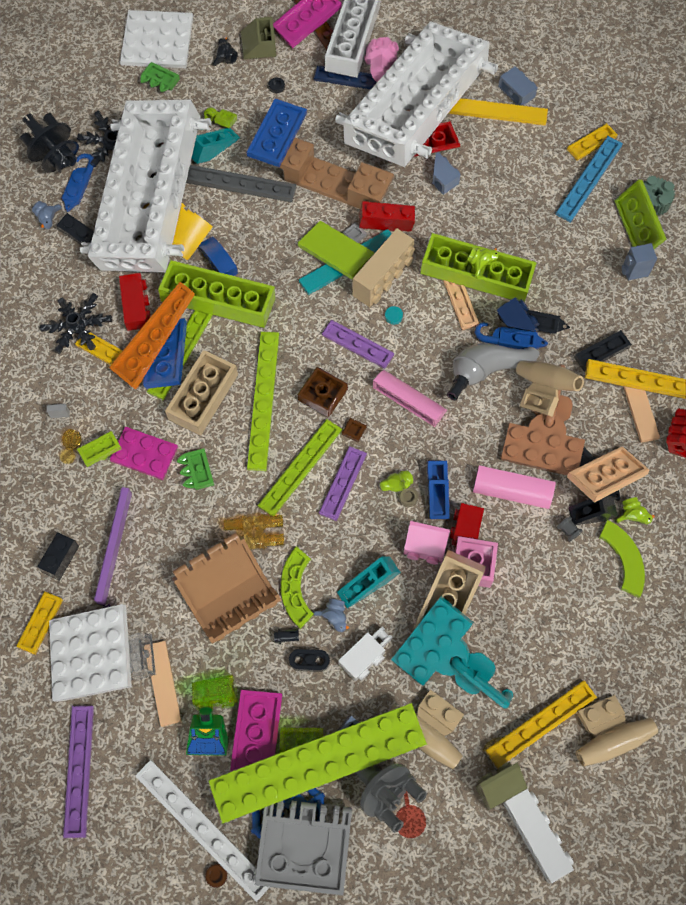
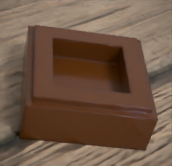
M350 418L342 431V435L359 443L367 425Z

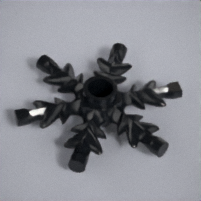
M100 111L94 112L98 120L94 123L101 127L98 130L104 131V135L99 136L96 132L93 135L89 131H86L87 135H77V140H86V145L93 142L94 145L98 142L103 144L102 148H97L99 151L91 154L95 156L90 162L93 167H96L100 160L104 163L105 155L109 156L108 150H114L119 131L109 129L108 117L104 119Z
M92 293L88 301L83 300V308L79 307L80 313L74 312L75 307L72 308V302L67 304L63 297L57 300L62 307L58 311L64 313L62 316L66 317V321L62 322L59 319L58 323L50 320L51 324L40 325L42 332L50 330V334L57 330L60 332L63 328L67 329L66 333L60 335L63 337L55 342L59 344L54 349L55 353L60 354L64 346L69 347V339L73 340L72 335L74 333L79 334L77 339L81 338V346L86 343L89 350L95 349L96 346L91 340L95 336L89 334L91 331L85 330L86 326L91 325L94 328L95 324L102 327L103 322L110 323L113 321L111 315L103 317V313L96 317L92 315L89 319L85 317L86 314L92 312L90 311L97 306L94 303L98 298L97 294Z

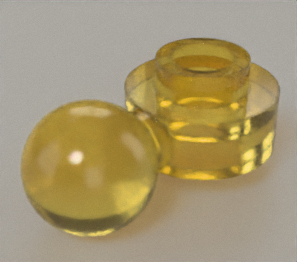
M68 429L62 436V443L66 449L61 452L60 460L64 464H71L75 460L76 456L73 449H76L82 440L81 434L77 430Z

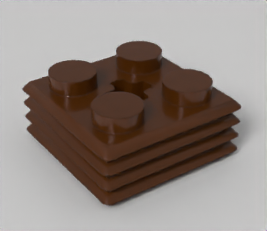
M316 367L298 392V401L324 416L330 417L347 392L348 384L325 370Z

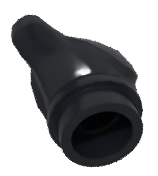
M227 37L220 38L218 40L217 57L212 64L214 66L221 62L234 64L238 58V52L232 48Z

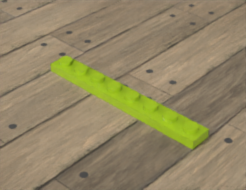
M261 331L247 470L267 471L279 332Z

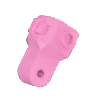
M389 37L373 39L366 47L364 59L368 65H371V74L376 82L382 78L397 60L399 46L396 41H391Z

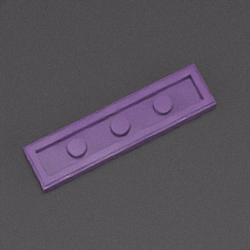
M333 320L329 322L322 332V336L383 369H386L394 356V353Z
M349 446L319 511L320 515L334 521L338 520L366 458V452Z

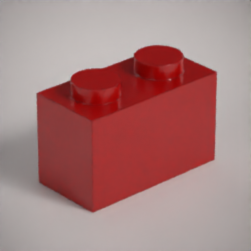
M461 503L460 509L456 508L453 520L457 521L456 527H451L449 538L453 539L452 545H457L458 536L478 539L484 508Z

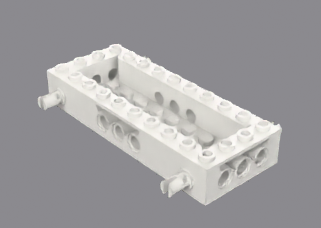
M431 21L418 36L409 33V36L406 35L405 43L409 44V46L349 116L341 112L336 116L335 122L344 127V143L403 167L408 164L416 153L428 159L432 148L423 145L483 70L494 75V72H497L498 64L488 61V41Z
M191 100L126 101L122 119L111 120L114 123L110 124L112 131H119L91 243L81 242L84 247H80V252L88 254L89 259L101 271L166 272L170 255L183 256L181 251H184V246L182 244H172L198 129L211 130L209 126H212L210 118L200 119V115ZM164 142L161 147H157L159 143ZM157 173L156 176L150 178L151 174ZM150 203L149 207L143 209L145 204ZM138 235H143L138 241L135 240Z

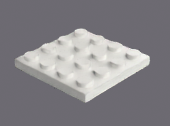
M128 10L120 64L148 66L150 62H153L161 67L186 68L193 13Z
M116 605L49 621L52 699L54 702L132 687L126 605Z

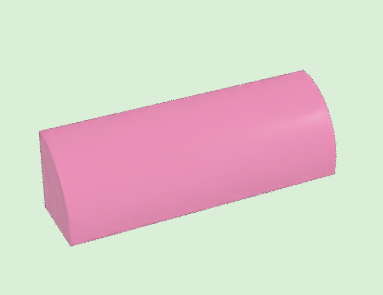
M386 370L381 371L373 380L374 389L434 427L447 411L446 408Z
M479 465L473 493L549 509L556 482Z

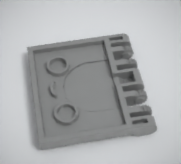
M283 801L277 804L276 817H273L274 804L265 807L255 885L344 895L352 807H343L342 824H338L340 806H335L333 809V823L325 822L327 814L326 804H321L319 822L315 821L317 803L301 802L299 819H295L297 801H292L290 804V818L281 817L284 809Z

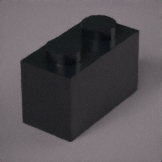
M57 532L37 568L43 574L60 581L79 545L75 540Z

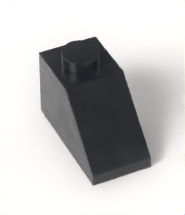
M608 496L596 502L588 499L568 507L570 517L572 518L571 521L575 525L604 522L618 517L614 498Z

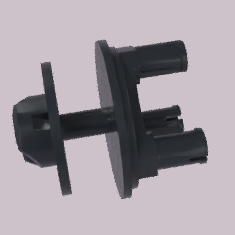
M50 112L43 117V121L48 125L46 127L39 124L31 113L26 115L29 120L25 116L23 117L22 121L29 127L31 134L34 136L32 138L29 132H25L20 136V140L27 146L26 155L30 161H42V169L47 173L55 172L56 170L61 173L62 169L75 165L77 161L75 155L79 150V144L73 139L68 140L71 134V128L68 124L58 122Z

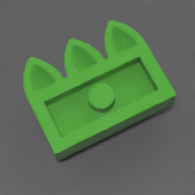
M150 62L141 74L140 80L141 83L150 81L151 88L160 86V92H165L167 90L172 91L180 77L178 74Z
M204 448L185 453L178 458V463L188 465L180 472L181 475L190 477L184 482V487L199 490L214 486Z

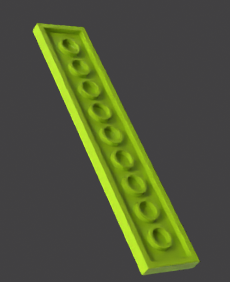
M410 703L211 779L209 784L223 824L427 745L413 705Z

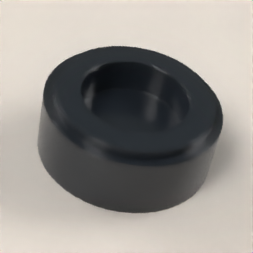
M278 77L272 78L268 83L269 90L275 94L283 92L285 89L284 80Z

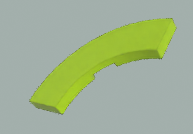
M607 520L599 538L608 543L621 559L623 564V584L621 590L640 598L645 583V570L641 554L631 537L618 525Z
M296 546L284 565L281 578V595L289 617L301 630L314 615L306 605L301 593L302 575L311 558Z

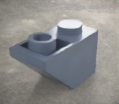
M438 152L435 156L432 184L444 195L459 185L461 175L458 169L454 168L448 159Z

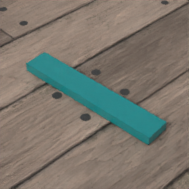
M387 229L361 245L376 253L392 233ZM325 264L299 279V283L306 293L310 295L342 277L344 274Z

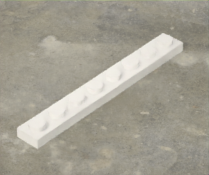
M150 760L135 775L136 778L257 902L270 888L255 885L257 868Z

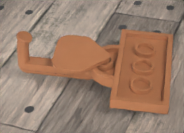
M558 390L559 401L552 417L533 411L536 417L531 420L529 427L509 423L501 460L567 476L569 472L579 468L585 439L567 436L564 424L571 416L573 407L571 399L560 395L561 390Z

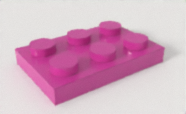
M125 426L118 441L122 449L113 453L110 461L164 480L178 445Z

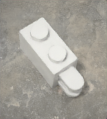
M381 627L373 636L369 633L364 635L338 660L341 668L355 682L358 679L361 681L365 679L370 673L368 669L373 664L378 666L384 660L385 649L383 647L393 638L392 635H388L384 631V627ZM377 637L383 641L381 644L375 640Z

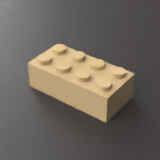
M396 229L353 278V297L368 307H371L373 303L377 304L381 299V294L391 288L392 281L402 275V269L405 266L409 267L413 262L414 239Z
M203 350L166 408L165 412L168 420L201 436L238 376L236 365Z
M448 550L417 618L414 629L441 596L465 615L486 566Z

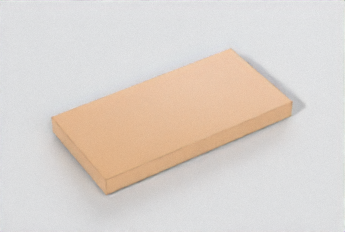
M621 446L569 472L567 478L593 502H596L648 475L650 470Z

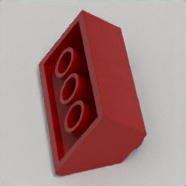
M451 121L440 123L423 145L431 147V153L458 148L460 147V142Z

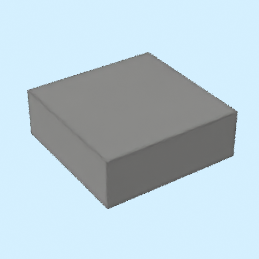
M356 222L342 232V234L356 242H360L367 236V233L362 228H359Z
M66 404L47 405V413L50 418L70 417V411Z

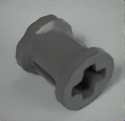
M570 516L557 526L558 529L565 533L569 542L573 541L583 532L582 529H578L571 521L572 518Z

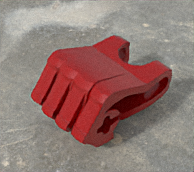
M677 408L675 417L672 418L668 430L669 435L667 436L666 443L670 453L686 458V409Z

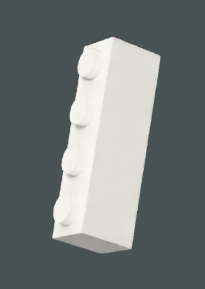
M526 789L504 802L503 805L548 884H551L574 870L572 864L574 863L568 852L564 853L560 846L562 841L555 831H551L548 825L550 820L546 813L539 810L537 797L533 792H529Z

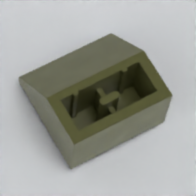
M255 18L241 31L244 59L276 57L273 18Z
M508 762L496 770V775L493 776L492 772L478 780L479 785L475 788L488 811L528 788L518 762L513 765Z

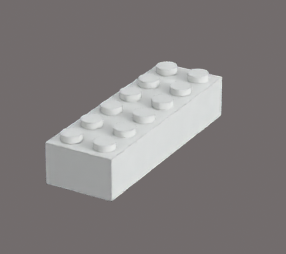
M344 0L325 55V71L358 77L366 47L368 46L380 9L381 0Z

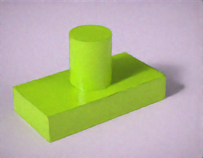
M110 431L77 450L85 465L89 467L100 460L107 459L109 455L122 448L113 432Z

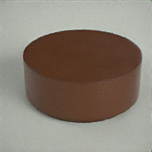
M219 864L210 866L205 874L206 882L214 888L223 886L228 878L227 871Z

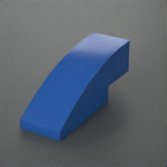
M214 237L201 242L198 247L214 271L232 276L238 274L236 264Z
M427 461L430 519H450L447 461Z

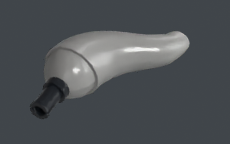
M490 343L469 346L462 350L453 361V374L455 378L452 387L447 392V397L456 401L462 390L466 389L467 386L475 385L485 380L496 371L516 369L520 361H536L540 354L533 347L514 349Z

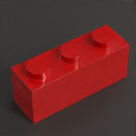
M362 201L359 212V228L388 229L389 231L399 229L400 231L412 232L415 223V206Z
M141 273L119 276L124 324L127 331L141 329L151 317L150 310L147 311V306L150 305L149 297L145 295V290H148L147 281L142 278Z

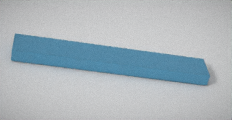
M607 136L557 210V216L570 223L572 222L621 149L623 143Z

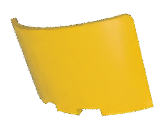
M150 203L145 204L143 209L149 207ZM181 203L172 245L182 244L184 246V251H181L182 257L188 260L213 226L189 209L186 211L184 209L186 206Z

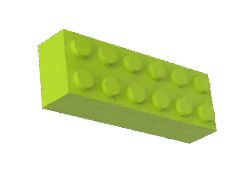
M432 233L422 261L420 274L510 300L515 297L519 300H526L537 262L498 252V259L482 268L477 278L475 277V265L470 264L471 262L467 261V258L473 247L480 250L488 248Z
M172 260L158 289L161 302H163L177 284L181 282L195 293L187 306L188 309L262 328L266 326L276 299L275 286Z

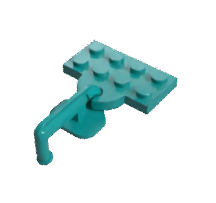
M441 596L391 660L422 686L425 685L435 671L442 675H455L457 685L467 693L477 694L482 691L500 707L507 709L512 701L513 692L510 689H504L500 693L488 683L496 671L494 662L481 652L470 653L466 642L462 639L474 622Z

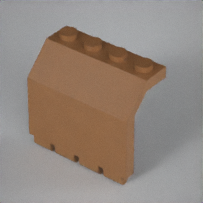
M236 533L224 539L226 544L224 547L219 542L206 550L209 556L205 557L201 553L188 561L191 567L187 568L186 564H183L173 570L175 577L172 579L212 644L222 640L227 634L238 630L243 624L257 618L259 614L273 608L281 601L279 594L263 574L245 539L242 536L238 537Z

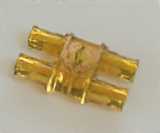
M243 515L241 518L224 519V530H242L244 532L242 537L250 549L263 548L265 550L269 546H285L284 533L271 535L264 533L266 528L283 527V515ZM253 526H255L256 535L254 538L251 533Z

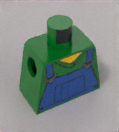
M210 707L201 708L199 714L192 716L186 755L227 756L229 739L223 716L213 715Z

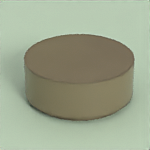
M413 488L401 491L399 494L401 505L404 507L415 506L418 502L417 491Z

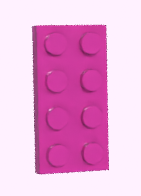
M301 0L273 23L274 30L294 48L342 8V3L339 0Z
M241 690L230 772L276 755L282 693Z

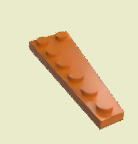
M179 282L109 368L136 390L195 293Z

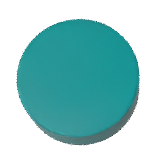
M391 306L385 311V320L389 324L396 325L402 321L403 311L399 307Z

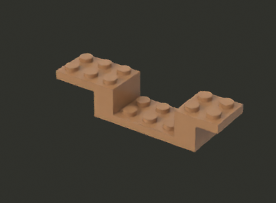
M294 138L279 167L284 169V181L359 209L361 208L362 201L381 203L394 178L393 173L361 162L357 172H353L315 158L314 144L298 138Z

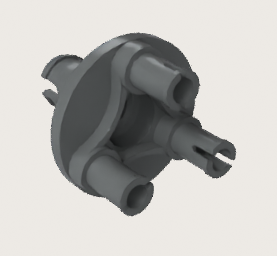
M375 764L355 772V775L367 786L361 797L360 805L362 811L369 817H377L379 821H383L393 833L400 831L404 824L392 811L398 808L396 804L400 805L401 798L406 791L417 803L422 802L427 796V791L416 782L410 770L403 764H393L383 770Z

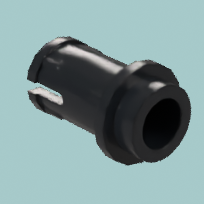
M278 628V630L274 631L275 643L281 645V642H299V629L280 630Z

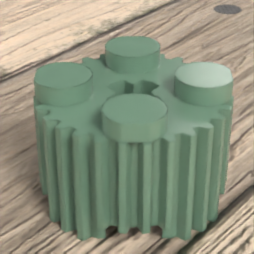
M655 176L648 177L644 181V185L655 212L658 216L664 215V213L668 212L674 200L675 186L671 181L666 182V179L663 180V178L660 179Z

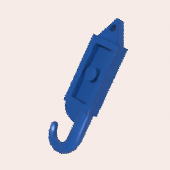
M83 153L77 157L76 162L83 158H87L89 162L86 168L80 167L72 172L62 196L67 212L76 205H79L94 169L90 164L94 159L91 154Z
M487 322L479 323L475 328L476 338L485 343L514 349H525L527 347L539 349L548 345L547 341L538 336V332L500 327L494 331L493 336H487L480 332L482 327L488 326Z

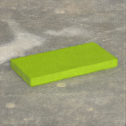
M638 179L614 201L632 247L652 243L653 248L656 249L667 239L644 182Z
M321 220L298 242L299 248L352 280L375 254Z

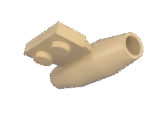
M520 361L516 367L518 375L533 382L528 389L526 388L520 407L551 417L559 401L558 390L580 391L584 385L582 376L557 365L541 361Z
M430 689L417 707L416 716L427 745L418 749L430 758L454 769L463 755L445 736L454 731L464 714ZM394 704L389 711L400 708V706Z
M613 695L577 712L586 731L595 738L576 750V757L583 767L609 761L638 748L658 734L657 725L652 718L626 723L625 712L616 696Z

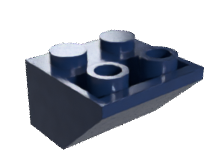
M515 297L497 309V312L507 326L532 332L539 331L537 326L540 324L534 315L528 314L529 307L524 300H519Z

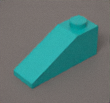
M231 128L197 135L192 159L197 164L210 161L238 141L240 137Z
M381 556L337 591V594L345 602V606L348 609L389 583L401 572L390 556Z

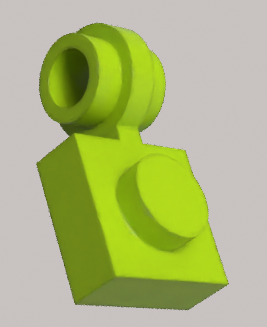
M209 107L204 111V118H210L212 122L215 121V123L223 127L231 128L237 121V114L224 109L218 112L216 109Z

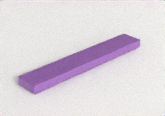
M122 487L94 598L95 602L101 606L106 605L132 496L130 489Z
M72 706L63 838H86L94 706Z

